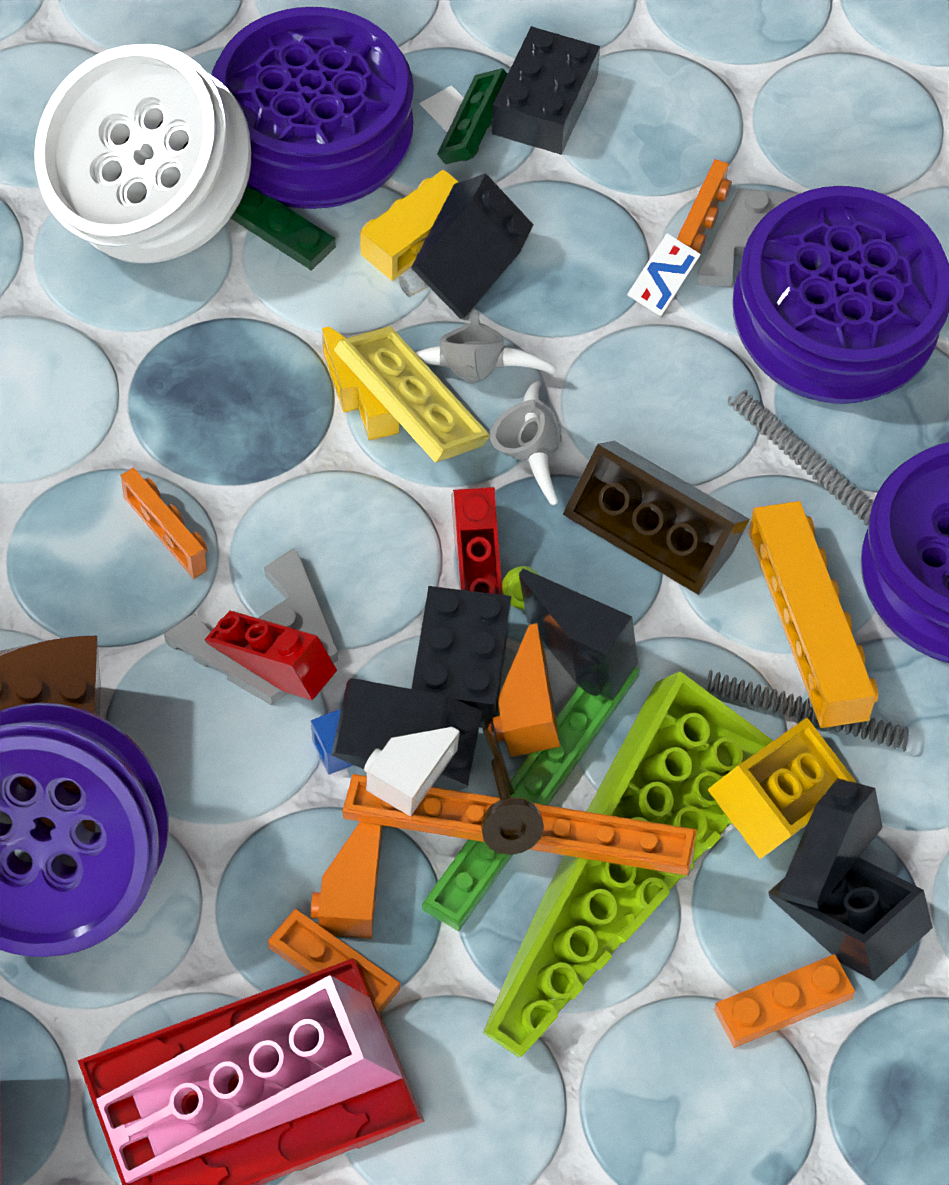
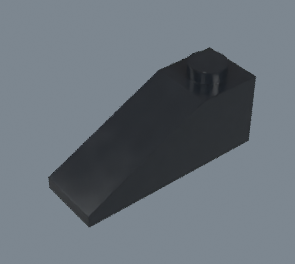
M837 778L813 810L779 889L781 899L816 909L822 905L883 828L876 788Z

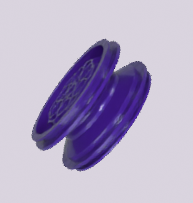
M297 7L268 14L241 29L227 43L212 70L211 75L219 80L236 98L248 124L251 143V166L247 186L274 198L285 206L302 209H321L341 206L359 200L377 190L391 178L402 164L411 146L414 126L411 108L414 85L410 66L392 38L380 27L359 15L327 7Z
M829 186L808 190L789 198L773 208L760 220L749 236L733 290L732 309L735 327L745 349L757 366L785 389L808 399L827 403L850 404L872 400L889 394L907 384L929 361L949 314V262L941 243L928 224L901 202L885 194L860 187ZM804 267H810V268H812L813 270H808V269H806V268H804ZM878 297H879V298H883V299H885L886 301H881V300H879V299H877V298H878ZM810 301H816L819 304H813ZM845 316H851V317L855 318L856 320H850V319L846 318Z
M949 442L916 454L896 468L884 481L872 505L869 527L864 537L860 562L862 579L867 595L886 626L915 650L931 658L949 663V536L943 535H949Z
M54 703L23 704L0 711V811L5 812L12 820L11 824L0 822V950L23 956L52 957L72 954L91 948L118 932L134 916L146 898L153 879L163 861L169 834V812L162 783L156 770L141 748L126 733L100 716L72 706ZM17 777H28L35 783L36 789H25L19 784ZM62 781L74 782L79 786L81 793L71 794L63 788ZM46 817L52 820L55 824L54 827L43 824L40 818ZM82 821H95L100 826L101 832L94 833L88 831ZM14 851H26L31 855L33 861L24 862L20 860ZM66 854L73 857L77 866L72 867L63 864L58 855Z

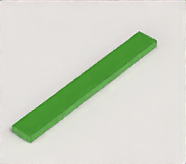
M635 667L613 701L600 694L598 696L590 695L578 685L556 716L560 747L530 753L511 779L515 794L510 795V797L526 799L531 803L549 805L638 679L640 669ZM468 839L422 903V910L459 932L513 855L497 853L490 849L485 842Z

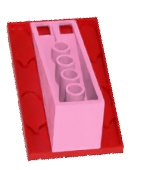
M354 958L77 1060L122 1185H263L294 1171L307 1169L352 1149H360L425 1122L385 1023L382 1020L380 1011L376 1010L373 1002L375 999L357 960Z

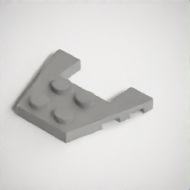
M738 189L699 269L697 285L732 287L734 256H743L744 248L755 226L773 208L800 193Z
M293 548L264 567L265 577L283 595L285 600L258 618L317 635L332 662L335 663L338 661L337 648L299 554ZM195 613L164 633L165 642L168 646L175 650L180 648L191 654L194 661L204 667L211 666L227 675V680L270 705H273L289 694L281 691L208 645L204 639L208 636L210 630Z

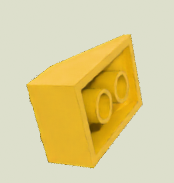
M805 718L739 764L707 790L743 836L746 843L752 848L758 858L761 859L808 824L816 804L837 778L857 782L811 721Z

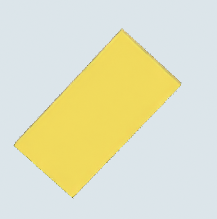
M391 326L340 340L334 351L435 463L482 447L489 440V433Z

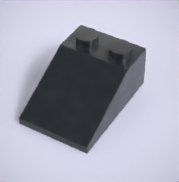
M486 173L455 183L411 269L460 319L465 318L519 255L534 224Z
M523 568L519 573V580L527 622L530 625L538 624L542 641L577 685L590 695L598 696L600 694L613 701L638 664L632 616Z
M350 678L345 688L331 756L364 769L367 760L374 750L378 748L382 751L391 738L453 727L459 731L457 752L432 787L461 791L469 784L482 711L447 695Z
M860 857L818 909L781 899L779 889L784 878L768 891L769 898L831 955L835 954L841 964L872 981H875L933 928L923 889Z

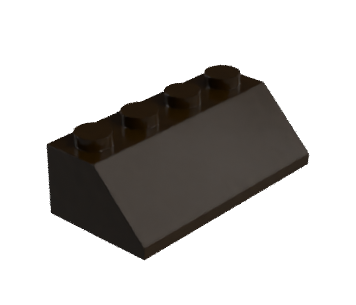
M615 440L597 444L563 513L564 516L697 595L704 591L730 558L750 520Z

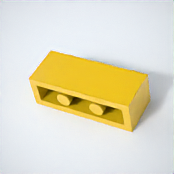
M443 169L432 178L423 180L418 188L405 198L396 200L390 209L377 219L369 220L360 230L361 256L391 281L408 270L414 263L453 185L458 183V181Z

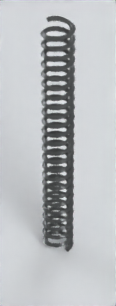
M709 670L706 691L711 694L714 690L716 697L723 691V698L726 699L731 693L732 702L739 696V702L742 704L747 698L748 706H751L755 701V706L758 709L763 703V709L767 711L771 706L773 714L777 712L780 706L779 713L781 716L788 709L787 715L789 718L793 717L796 712L797 721L804 714V719L808 718L810 720L812 717L813 725L818 723L812 706L809 711V698L805 700L801 708L802 697L800 695L793 706V693L788 696L785 703L786 693L783 691L776 703L777 689L772 691L768 700L770 689L768 686L765 687L760 698V684L756 686L752 695L753 682H749L744 693L745 680L742 679L736 690V677L732 679L727 690L728 674L724 676L719 687L720 672L716 674L711 685L713 671ZM874 717L870 719L868 725L867 721L845 724L846 735L853 728L854 737H857L861 731V737L864 740L870 731L869 739L871 742L875 740L878 734L879 745L883 743L886 737L887 747L894 740V747L898 749L903 740L902 749L904 752L907 751L908 727L903 728L900 734V725L898 724L892 732V723L889 722L883 731L884 721L880 720L875 728L876 719ZM844 725L836 727L838 733L842 731Z

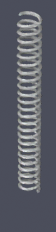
M747 390L742 391L736 397L734 403H731L732 397H728V405L733 406L734 411H739L740 416H745V420L750 421L752 426H756V430L761 431V434L764 436L767 435L768 440H773V445H778L779 450H784V454L789 455L790 460H795L796 465H801L802 470H807V475H812L813 480H818L819 485H824V489L829 490L830 495H835L836 500H841L842 505H847L848 510H853V515H858L859 520H864V524L869 525L867 520L870 517L872 507L862 517V513L873 503L872 499L864 503L867 494L859 497L861 489L854 491L855 484L848 486L849 479H845L838 486L837 490L833 492V488L843 480L844 474H839L836 477L838 469L831 471L832 464L826 465V459H822L818 463L821 454L814 456L815 449L809 450V444L802 446L804 440L799 439L797 441L798 434L792 435V429L786 431L787 425H781V419L774 421L775 415L769 416L770 410L763 411L764 405L758 406L759 400L752 401L753 395L747 396ZM776 431L774 436L770 437V434ZM787 441L785 446L782 447L781 444ZM793 445L791 451L787 452V449ZM798 451L797 455L793 457V453ZM805 454V456L803 457L802 461L799 462L798 459L801 458V457ZM810 460L808 466L804 467V464ZM815 466L814 470L810 472V468ZM823 468L819 476L816 477V473H818ZM828 474L825 481L822 482L821 479ZM833 480L831 486L827 487V483ZM847 487L843 495L839 497V493H841ZM852 493L848 501L844 502V499ZM857 499L854 506L850 507V504ZM863 504L860 511L856 512V508Z

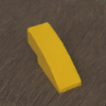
M330 326L323 327V354L342 412L359 410L368 440L399 434V422L334 351L339 341L346 338Z

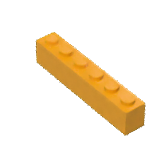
M800 501L754 507L748 535L820 728L869 721L873 705L878 701V687L873 677L869 678L865 669L864 650L860 644L855 643L853 638L851 617L847 611L843 612L839 602V587L837 581L830 579L828 574L826 553L822 547L818 548L812 518L806 516Z

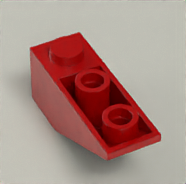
M495 488L453 490L451 503L460 590L503 595Z
M231 610L218 621L215 628L204 639L208 645L281 691L312 701L338 671L317 635Z

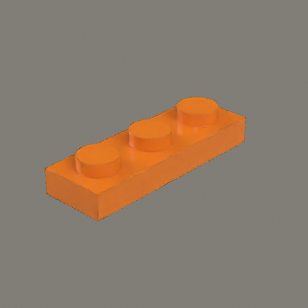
M714 159L677 237V240L699 254L702 253L706 241V235L703 234L706 228L713 229L719 213L717 205L719 201L725 202L727 200L732 181L727 179L729 163Z
M134 467L121 474L124 499L189 575L195 579L206 572L205 553L208 552L207 546L197 532L190 533L184 526L183 518L177 508L172 504L167 506L160 498L161 495L155 483L149 477L144 479Z
M297 909L292 911L267 941L270 950L305 975L352 958L356 959L363 970L375 999L373 1002L376 1010L380 1011V1014L400 991V982Z
M833 954L716 1002L714 1011L732 1046L736 1048L853 999L855 990L836 955Z

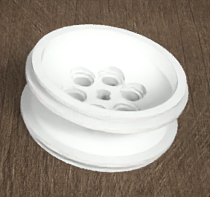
M135 44L120 46L101 52L86 60L73 70L53 93L45 107L37 129L34 151L35 170L43 199L49 210L70 232L88 241L101 252L122 261L132 263L162 262L188 254L199 248L216 235L233 215L241 201L249 178L251 166L250 133L243 110L236 98L219 80L208 74L196 61L175 49L161 45ZM163 120V123L161 124V126H160L159 128H157L158 125H159V123ZM189 141L188 145L182 150L184 144ZM147 193L145 199L141 202L142 197Z

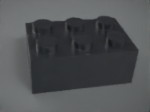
M531 26L493 103L492 134L562 155L598 77L600 46Z
M428 586L411 689L447 695L481 710L480 728H484L486 721L489 720L493 724V717H496L510 625L511 596Z

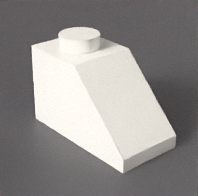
M453 727L391 738L382 751L378 748L375 749L364 767V771L367 772L366 791L411 817L457 752L459 731Z

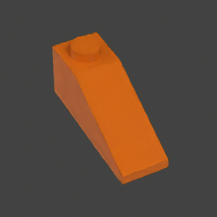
M537 623L531 624L527 628L498 697L500 716L493 717L497 741L506 742L510 757L560 747L545 648Z
M359 822L322 876L321 892H313L311 918L318 919L319 926L333 936L372 939L383 825Z

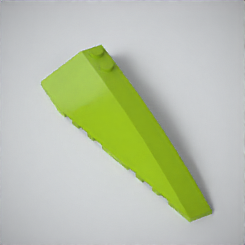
M681 671L655 682L586 812L697 829L691 871L695 866L694 863L706 850L711 849L721 838L720 834L729 824H732L731 820L719 807L707 789L773 740ZM564 855L515 956L485 1025L483 1034L516 1057H522L558 1018V1013L565 1005L578 996L585 988V983L597 970L602 969L613 957V952L635 933L670 894L671 888L686 875Z

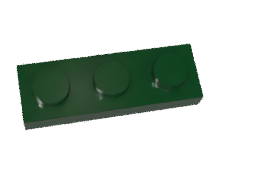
M504 68L474 76L437 153L444 164L468 161L477 154L486 130L492 123L493 103L508 74Z
M247 185L240 203L230 219L311 271L336 248L335 237L274 198L264 195Z

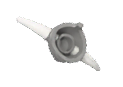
M477 311L471 312V323L444 335L440 339V346L415 352L426 365L449 367L456 375L472 384L488 377L496 367L521 366L542 370L550 374L556 372L555 366L533 354L505 347L503 336L489 326L480 323L479 312Z
M535 380L527 389L523 402L509 408L496 419L491 427L489 439L492 446L506 456L519 460H528L542 492L549 503L555 506L558 504V499L551 481L548 461L549 456L558 449L562 441V435H560L561 425L558 424L555 414L548 408V405L539 400L541 382Z

